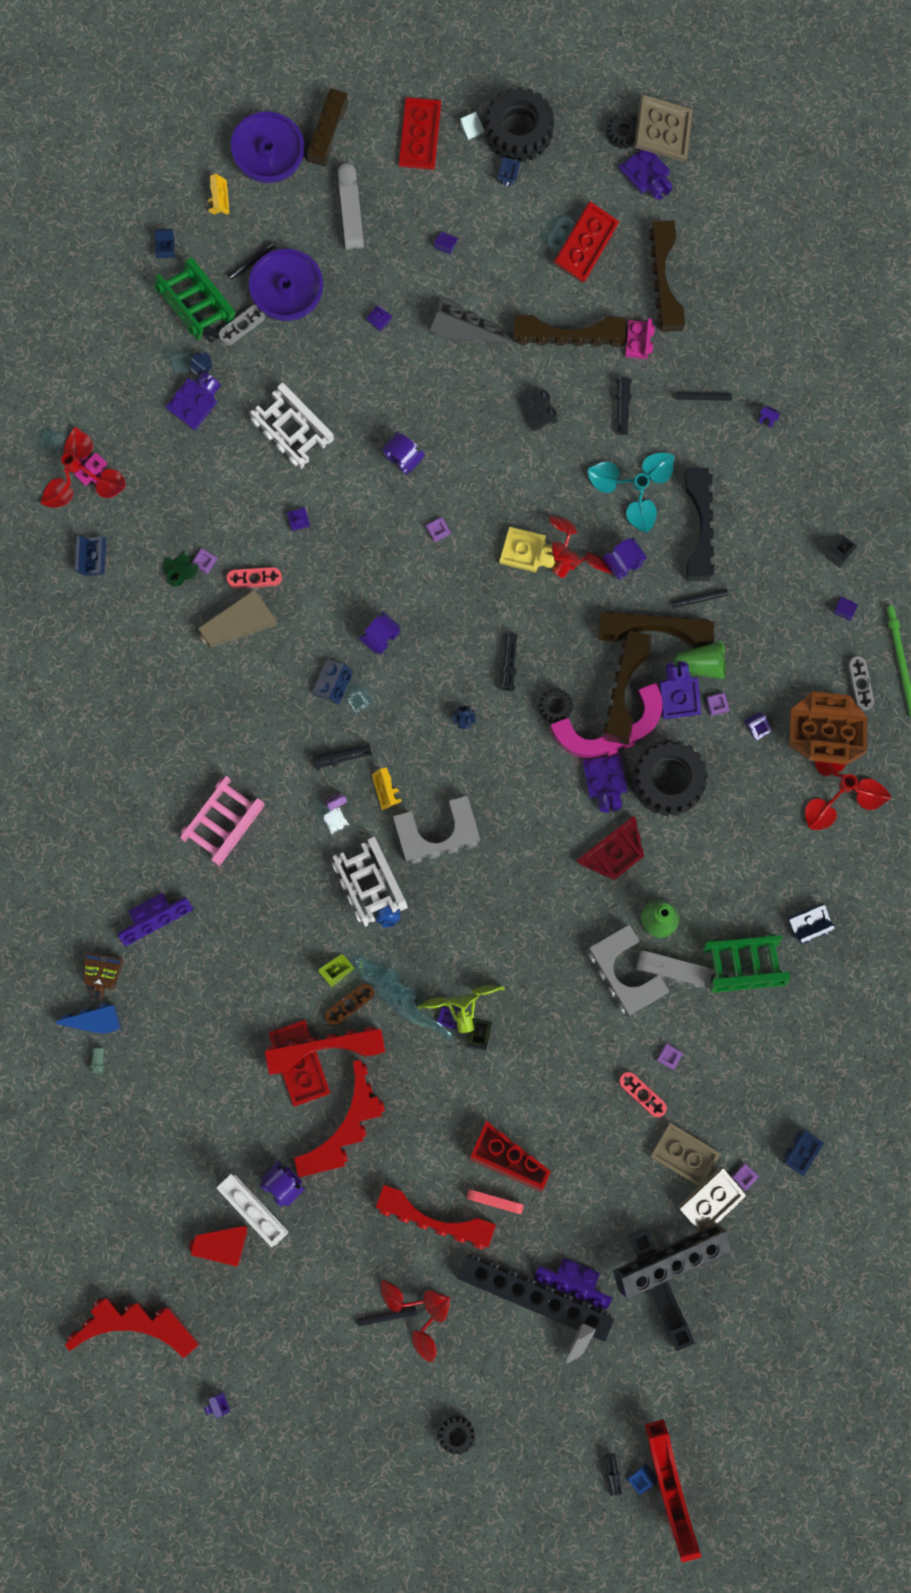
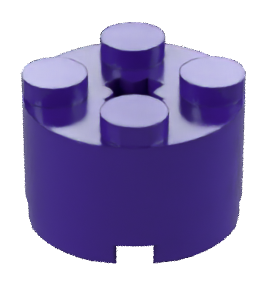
M399 431L392 436L382 450L383 454H385L384 457L392 464L395 461L399 466V470L405 475L411 473L425 457L423 451L418 452L416 450L417 445L404 434H400Z
M634 537L624 540L613 548L614 550L611 555L608 552L603 557V561L618 580L628 575L627 572L631 569L635 571L640 568L647 559L646 554Z
M382 611L380 616L378 615L364 631L366 633L360 636L358 640L374 654L379 653L381 655L389 645L387 642L390 639L394 641L400 634V625Z
M277 1161L261 1177L262 1182L259 1185L264 1191H270L275 1196L273 1200L279 1206H290L306 1187L300 1186L302 1181L289 1167L283 1168L280 1166L282 1162Z

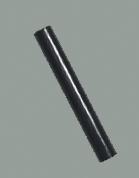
M269 241L228 273V277L231 280L237 277L274 247L273 243Z
M676 392V400L732 401V393Z
M722 589L672 601L673 608L725 597L728 596V590Z
M416 1307L400 1310L399 1312L393 1311L358 1318V1326L417 1315Z

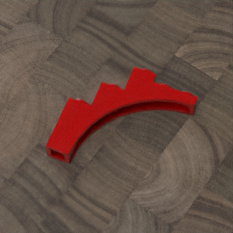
M361 1060L353 1061L355 1073L354 1095L343 1123L323 1145L307 1154L294 1158L298 1178L345 1167V1162H348L346 1150H342L341 1147L363 1142V1137L367 1135L365 1126H360V1122L382 1117V1112L385 1111L383 1100H378V1096L370 1098L369 1095L373 1094L371 1083H366L365 1075H368L366 1063L362 1064Z
M101 1297L93 1304L94 1309L90 1311L95 1318L90 1317L82 1324L84 1328L80 1332L75 1330L66 1338L68 1342L65 1346L71 1351L85 1340L99 1334L111 1331H134L160 1339L172 1347L182 1358H185L201 1343L170 1307L166 1310L162 1307L154 1314L156 1318L153 1319L140 1302L136 1304L131 1302L123 1309L125 1313L122 1314L109 1297L105 1299Z
M662 1419L644 1424L667 1522L681 1563L702 1558L682 1492L665 1421Z

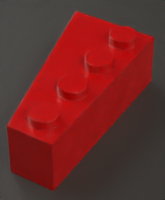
M488 1121L485 1122L469 1160L542 1192L551 1171L522 1150L520 1146L513 1143L502 1132L494 1128Z

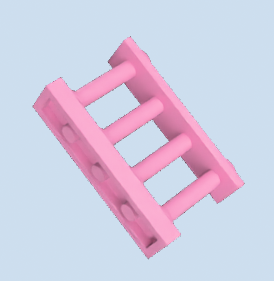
M227 776L224 780L221 778L217 782L215 792L191 824L185 825L180 833L182 841L186 842L190 838L210 852L213 857L211 859L212 862L218 867L265 806L264 802L257 798L255 802L253 800L250 801L229 786L231 780ZM223 791L246 807L247 812L243 817H239L217 801ZM211 807L235 823L236 827L232 832L225 831L205 816ZM200 822L223 838L224 843L220 848H216L194 832Z

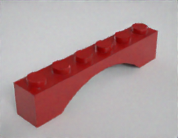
M373 1026L364 1028L365 1032L361 1033L352 1030L345 1032V1036L338 1037L337 1034L327 1035L324 1040H318V1037L306 1040L307 1043L299 1044V1041L287 1043L288 1047L280 1048L279 1045L269 1046L268 1050L264 1052L268 1076L286 1073L300 1059L322 1049H346L356 1052L363 1057L385 1053L382 1031Z
M383 1185L376 1205L380 1214L390 1217L391 1213L398 1216L397 1220L408 1223L409 1220L417 1222L416 1226L425 1230L428 1227L434 1228V1233L445 1237L447 1233L454 1235L453 1240L465 1243V1240L473 1242V1247L481 1250L484 1249V1246L489 1248L496 1227L495 1224L478 1218L460 1223H445L434 1220L415 1209L402 1191Z

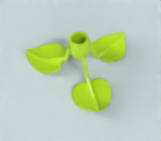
M483 985L472 989L471 993L473 994L450 998H432L420 1004L417 1010L420 1008L447 1006L454 1017V1021H457L458 1032H471L474 1030L472 1018H474L475 1001L479 998V995L490 994L498 990L504 991L505 987ZM471 1003V1011L469 1013V1010L465 1009ZM452 1005L461 1008V1011L457 1012L458 1015H456Z

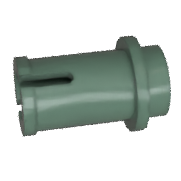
M92 1048L91 1066H89L92 1073H103V1069H105V1066H103L105 1049Z

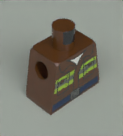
M85 953L84 984L93 987L91 998L103 1000L105 989L114 990L124 964L123 959Z

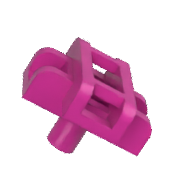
M97 453L90 459L85 457L79 460L81 464L86 461L82 466L95 476L99 473L98 478L101 477L103 469L107 466V462ZM81 469L74 474L85 486L91 481L95 485L99 482Z

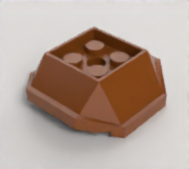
M811 691L806 698L795 705L790 711L789 746L810 761L848 765L866 754L867 717L855 704L850 695Z

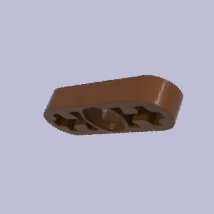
M368 984L360 985L327 1010L325 1014L327 1023L337 1026L371 1001L374 997L372 986ZM361 989H370V997H362L360 999L362 1003L359 1005L357 999L353 997V995L356 993L358 997L362 994ZM349 999L353 1000L356 1004L355 1008L350 1011L344 1007L345 1001ZM341 1005L342 1010L347 1015L343 1016L341 1013L338 1015L339 1020L337 1022L335 1020L330 1021V1013L340 1011L337 1007Z

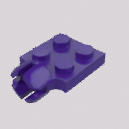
M641 150L619 165V171L640 194L647 191L655 199L662 200L664 197L661 193L668 196L672 190V183L667 178L670 174V169L654 153Z
M204 371L195 381L188 378L165 408L196 431L218 403L214 398V394L221 384L216 378Z
M678 661V671L674 662L667 664V678L659 681L663 719L701 715L698 677L690 676L687 662Z
M621 755L583 760L589 799L596 798L599 809L603 813H609L610 803L613 812L620 810L622 807L620 795L627 793Z

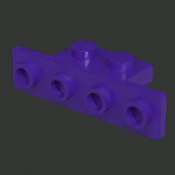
M160 893L130 909L128 912L134 925L122 930L117 935L123 945L127 946L186 915L193 908L187 897L169 905L163 893Z
M564 1257L557 1273L539 1266L534 1275V1279L540 1283L553 1286L560 1292L569 1293L579 1300H585L594 1304L598 1308L607 1309L612 1301V1297L595 1290L600 1275L599 1272Z

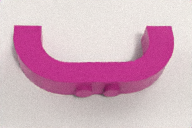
M657 683L642 688L637 693L643 707V716L637 723L633 724L629 745L606 741V735L594 740L581 738L575 733L569 718L551 724L550 730L555 741L567 753L585 759L598 758L606 754L609 757L617 754L621 748L625 747L627 750L635 747L636 742L643 740L654 730L660 719L662 697Z

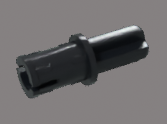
M605 1454L604 1460L607 1472L605 1477L609 1485V1495L617 1496L622 1494L619 1477L621 1473L618 1472L615 1454Z

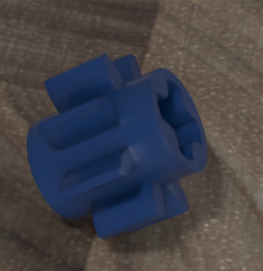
M206 352L203 354L195 353L189 361L192 367L190 370L196 375L202 374L204 371L209 372L213 365L210 360L212 357Z
M469 706L457 707V712H452L453 724H457V727L460 729H468L472 726V723H476L475 710L471 711Z

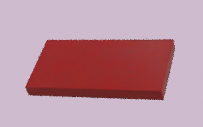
M405 97L399 167L435 170L441 100Z
M589 201L553 263L584 283L618 226L619 221Z
M306 1020L268 1032L272 1045H279L280 1048L288 1047L287 1043L299 1041V1044L307 1043L306 1040L311 1038ZM312 1052L303 1057L288 1072L282 1073L293 1107L331 1094L317 1052Z

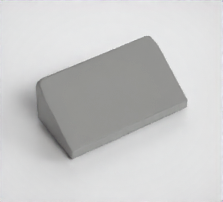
M581 1324L569 1347L565 1359L566 1363H570L585 1352L596 1331L594 1328Z

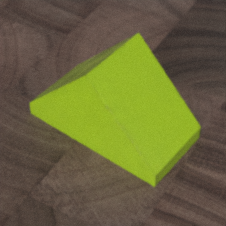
M341 954L321 967L318 972L332 988L355 968Z

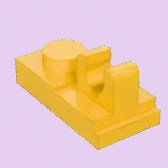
M218 174L210 175L212 198L208 199V203L212 204L213 207L208 209V211L212 214L220 212L226 215L230 214L227 180Z
M381 768L374 772L372 778L381 810H386L393 805L399 804L401 799H395L394 794L399 792L397 788L392 789L391 776L388 773V769Z

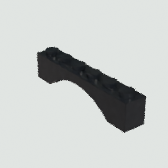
M686 468L684 473L685 492L696 506L700 519V538L694 552L686 562L687 581H709L711 575H714V564H711V557H714V546H711L710 540L714 536V530L710 528V521H713V510H710L713 493L709 492V485H712V474H709V468Z
M648 1229L628 1236L637 1259L657 1251ZM669 1282L661 1283L650 1289L674 1350L679 1351L695 1344Z

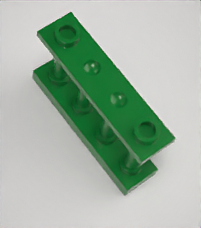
M192 257L185 261L183 272L167 280H164L160 274L156 275L154 282L156 292L161 294L187 327L190 335L194 336L197 341L201 340L203 328L220 319L226 325L234 320L235 310ZM186 278L194 283L193 286L178 294H175L170 286ZM196 292H201L205 297L204 300L189 308H186L181 300ZM207 306H212L217 312L200 322H197L192 315Z
M768 934L764 937L727 941L713 939L705 943L702 950L703 953L711 952L716 976L709 985L710 993L787 986L790 981V974L780 970L776 946L780 944L782 935ZM768 947L773 971L770 974L761 972L757 948ZM749 949L754 974L750 976L742 974L738 950ZM720 951H730L735 976L730 978L723 976Z

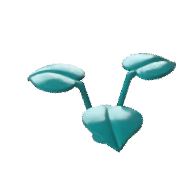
M656 453L648 456L642 463V470L646 474H638L634 479L617 480L620 476V471L611 462H601L589 467L588 477L591 484L603 493L613 492L616 488V483H632L633 488L639 491L638 502H633L628 506L626 517L633 527L643 533H647L655 523L657 510L651 500L642 502L644 489L649 485L650 479L656 484H663L670 479L673 472L674 455L670 453Z

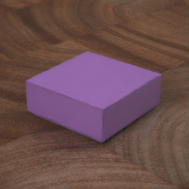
M442 517L425 525L434 543L451 534Z
M201 548L191 564H198L199 570L208 574L217 561V557Z
M725 692L706 697L711 716L730 711Z
M341 792L325 800L330 811L347 802Z
M666 1043L656 1061L674 1070L683 1053Z
M744 1163L731 1178L746 1191L759 1176Z

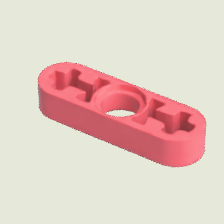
M274 567L239 569L230 571L227 575V581L232 588L268 587L279 585L282 581V575L280 570ZM262 573H265V577L271 576V573H275L279 577H276L275 581H272L271 578H265L266 582H263ZM243 574H246L247 583H244V579L238 580L237 583H234L231 579L234 578V575H237L238 578H244ZM251 574H258L260 576L259 581L252 583L249 580Z
M627 1072L620 1077V1086L653 1117H661L666 1113L667 1107L665 1102L636 1075ZM631 1076L633 1078L631 1082L635 1086L637 1083L641 1085L635 1089L634 1094L630 1091L633 1089L631 1085H624V1077L629 1078ZM640 1089H645L648 1092V1098L644 1101L640 1100L637 1096ZM652 1096L655 1098L652 1101L654 1104L658 1105L660 1103L662 1105L660 1108L662 1110L661 1113H654V1107L651 1104L648 1107L645 1105V1103L651 1100Z
M470 1189L466 1197L468 1200L517 1214H522L524 1207L523 1204Z

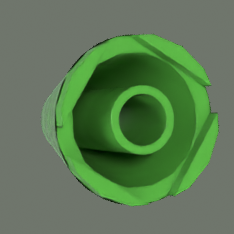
M716 642L678 653L677 657H674V665L678 669V661L687 662L690 674L725 679L724 642Z
M661 899L653 900L643 908L641 924L644 930L651 936L657 938L667 937L677 929L679 914L672 903Z

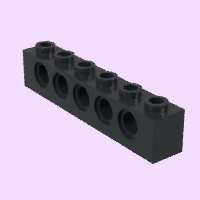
M717 1223L613 1270L618 1291L626 1299L633 1298L639 1293L653 1289L661 1283L671 1281L681 1274H686L694 1268L706 1265L716 1258L723 1257L725 1254L732 1252L728 1233Z

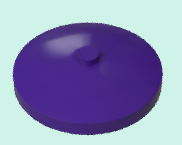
M258 112L243 119L235 128L231 139V154L237 168L248 178L262 183H275L290 177L299 168L304 156V140L299 128L286 116L275 112Z
M279 249L264 255L255 264L250 274L249 289L255 306L264 315L279 321H294L305 317L316 308L323 293V278L318 265L307 254L294 249Z

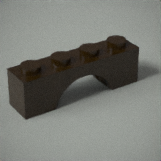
M330 88L307 152L308 162L326 167L332 150L336 128L340 120L343 119L348 105L347 93Z

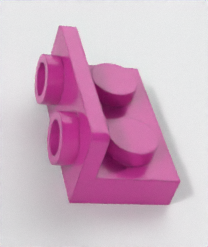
M648 318L647 322L629 320L625 357L648 359L649 353L652 354L653 342H650V336H654L655 325H652L651 318Z

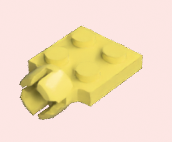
M509 527L499 561L500 564L536 573L538 567L554 568L556 562L554 561L551 545L545 542V535Z

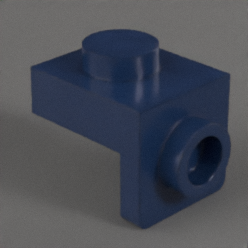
M502 158L499 175L497 176V179L501 180L500 184L511 186V183L516 184L521 161Z
M156 229V258H175L173 229Z

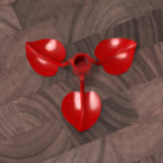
M74 427L67 438L64 446V455L61 457V463L65 466L63 471L66 474L67 483L61 478L49 482L40 503L50 508L66 505L74 494L73 490L69 487L71 484L69 472L76 473L80 469L96 481H99L96 484V492L102 498H112L124 490L126 480L119 471L114 469L104 470L101 477L98 478L81 465L79 460L91 453L93 441L87 434Z
M549 516L551 524L558 530L566 532L567 535L564 544L558 541H553L551 544L554 561H557L552 571L557 576L565 578L570 569L574 570L583 561H587L590 566L598 570L607 572L611 576L613 575L603 561V558L594 553L588 552L586 556L579 560L578 555L567 547L571 533H577L574 524L560 516Z
M814 761L816 770L822 776L826 777L833 774L835 777L841 778L838 784L840 790L827 804L822 799H813L807 804L805 808L807 826L812 830H823L830 827L837 818L836 810L830 807V805L843 792L848 793L854 789L858 793L856 797L857 803L865 810H875L888 802L892 797L884 786L873 779H863L858 783L857 778L853 774L836 773L841 772L846 764Z
M382 1280V1297L390 1310L399 1312L401 1306L408 1307L425 1303L426 1311L432 1317L420 1331H413L412 1343L417 1353L423 1359L433 1363L436 1357V1345L433 1339L425 1333V1329L433 1320L441 1323L446 1319L450 1296H445L443 1293L439 1294L433 1290H427L424 1293V1300L404 1303L401 1291L389 1281Z

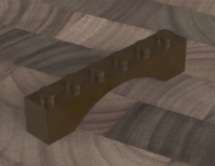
M675 220L656 221L652 223V228L648 230L649 240H652L653 246H650V255L654 257L652 274H656V280L653 283L654 292L658 293V298H655V307L659 309L660 314L657 315V326H661V332L683 331L685 327L684 307L672 294L665 274V262L676 241Z
M515 315L514 342H518L520 345H527L528 343H536L537 345L555 343L557 346L573 344L574 346L591 344L592 346L599 347L602 344H609L611 347H619L624 345L626 317H606L591 327L566 330L549 326L534 315Z
M613 611L601 612L599 641L618 642L628 636L629 631L638 633L656 631L675 636L692 648L702 647L714 642V621H709L705 618L695 620L688 617L672 618L667 615L658 617L651 614L634 615L630 612L621 614Z
M629 631L628 637L623 639L622 648L625 650L624 654H620L618 665L621 668L620 671H616L615 682H617V686L612 689L611 693L613 704L608 707L607 716L610 717L609 723L605 722L603 734H606V741L626 745L630 743L633 720L625 704V690L633 673L641 664L648 660L651 646L650 634Z

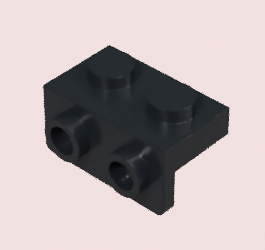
M536 387L519 397L532 431H537L549 423L556 424L558 422L556 418L557 412L551 406L549 401L550 395L546 390Z

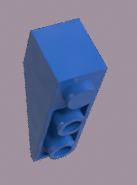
M110 1003L98 1006L99 1009L91 1011V1008L82 1010L80 1015L72 1016V1014L61 1016V1020L56 1021L60 1026L98 1034H106L122 1029L116 1006H111Z

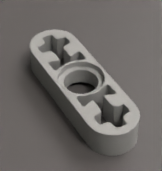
M255 305L251 306L220 330V341L224 345H232L263 322L265 315ZM253 312H260V317L254 316ZM240 321H245L248 325L245 329H239L237 324ZM224 334H231V339L225 338Z
M857 656L851 659L848 669L855 704L862 711H868L874 705V698L867 663L864 658ZM856 661L858 662V664H862V666L859 668L860 674L864 673V675H858L856 677L854 676L858 673L857 668L853 667ZM858 679H862L866 682V687L864 689H860L856 686V681ZM868 691V693H865L864 695L865 700H869L870 702L867 704V707H865L864 704L860 703V701L863 700V695H858V693H864Z

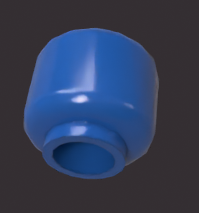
M390 905L375 911V920L382 927H393L400 920V909L393 913Z

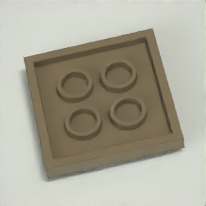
M642 95L640 98L634 148L685 162L688 154L693 110Z

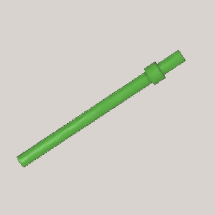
M894 606L886 607L889 617L888 626L889 630L892 631L908 712L911 717V684L899 632L900 623L896 618Z

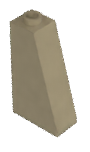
M254 590L198 628L200 632L198 637L204 645L208 643L212 648L277 625V621Z

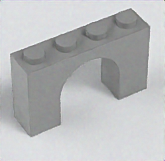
M468 796L449 801L455 828L450 838L441 843H430L419 835L412 811L393 816L406 863L410 862L413 865L422 862V858L429 857V859H435L440 857V853L447 852L448 854H453L459 851L458 848L466 846V849L477 846V843L480 842V837Z
M630 925L588 949L590 953L587 954L593 964L596 963L600 970L597 972L601 979L608 982L610 987L607 989L611 996L618 999L619 1004L617 1006L623 1015L626 1013L628 1017L670 992L660 975L639 987H628L617 980L613 969L616 957L639 943V939Z

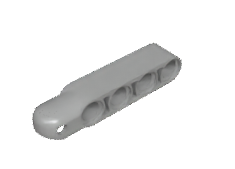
M343 163L338 168L345 247L346 250L364 248L356 169L351 163Z
M640 951L636 970L654 976L660 975L662 978L709 990V985L716 977L714 969L647 951ZM723 972V976L730 978L727 973Z

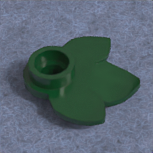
M187 552L181 554L175 561L166 558L163 564V571L167 574V582L173 587H178L185 580L192 579L199 570L198 564H191V559Z

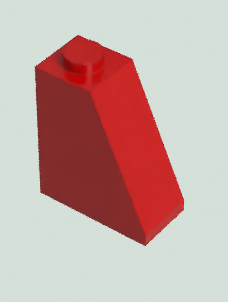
M242 1226L196 1235L195 1239L192 1238L190 1241L189 1250L192 1251L191 1255L238 1267L249 1227Z

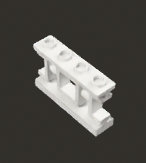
M282 382L277 387L278 390L272 393L276 402L265 412L259 406L255 410H251L250 421L255 427L258 428L260 426L264 430V436L269 441L273 440L276 443V448L282 454L285 452L289 456L288 460L293 466L296 467L298 465L302 469L304 464L309 462V457L305 452L316 443L325 448L326 444L329 445L334 441V435ZM285 400L292 408L283 414L279 408L284 404ZM272 414L278 419L272 424V428L276 432L264 421ZM292 417L301 428L289 438L280 426ZM308 424L319 436L315 434L310 440L304 436L309 430ZM297 440L303 445L297 450L298 455L289 447Z
M375 836L367 839L369 843L361 844L364 853L347 860L343 852L338 857L334 855L333 859L335 862L332 863L336 874L340 873L342 879H339L343 889H348L350 893L347 895L350 905H355L357 911L354 913L358 922L363 921L365 927L368 926L369 922L375 921L372 912L390 905L393 913L399 908L401 911L408 908ZM370 850H372L381 869L377 870L375 864L367 867L364 866L363 862L371 859ZM342 863L345 864L347 869L353 866L357 867L358 871L350 874L353 882L349 883L341 866ZM375 873L379 885L362 892L357 880ZM385 882L388 883L396 900L395 902H392L390 896L380 899L378 894L386 891ZM357 895L360 896L362 901L369 898L373 901L372 904L365 907L368 913L365 916L357 901Z
M230 1174L217 1187L219 1192L271 1247L277 1245L288 1234V1230L236 1175Z

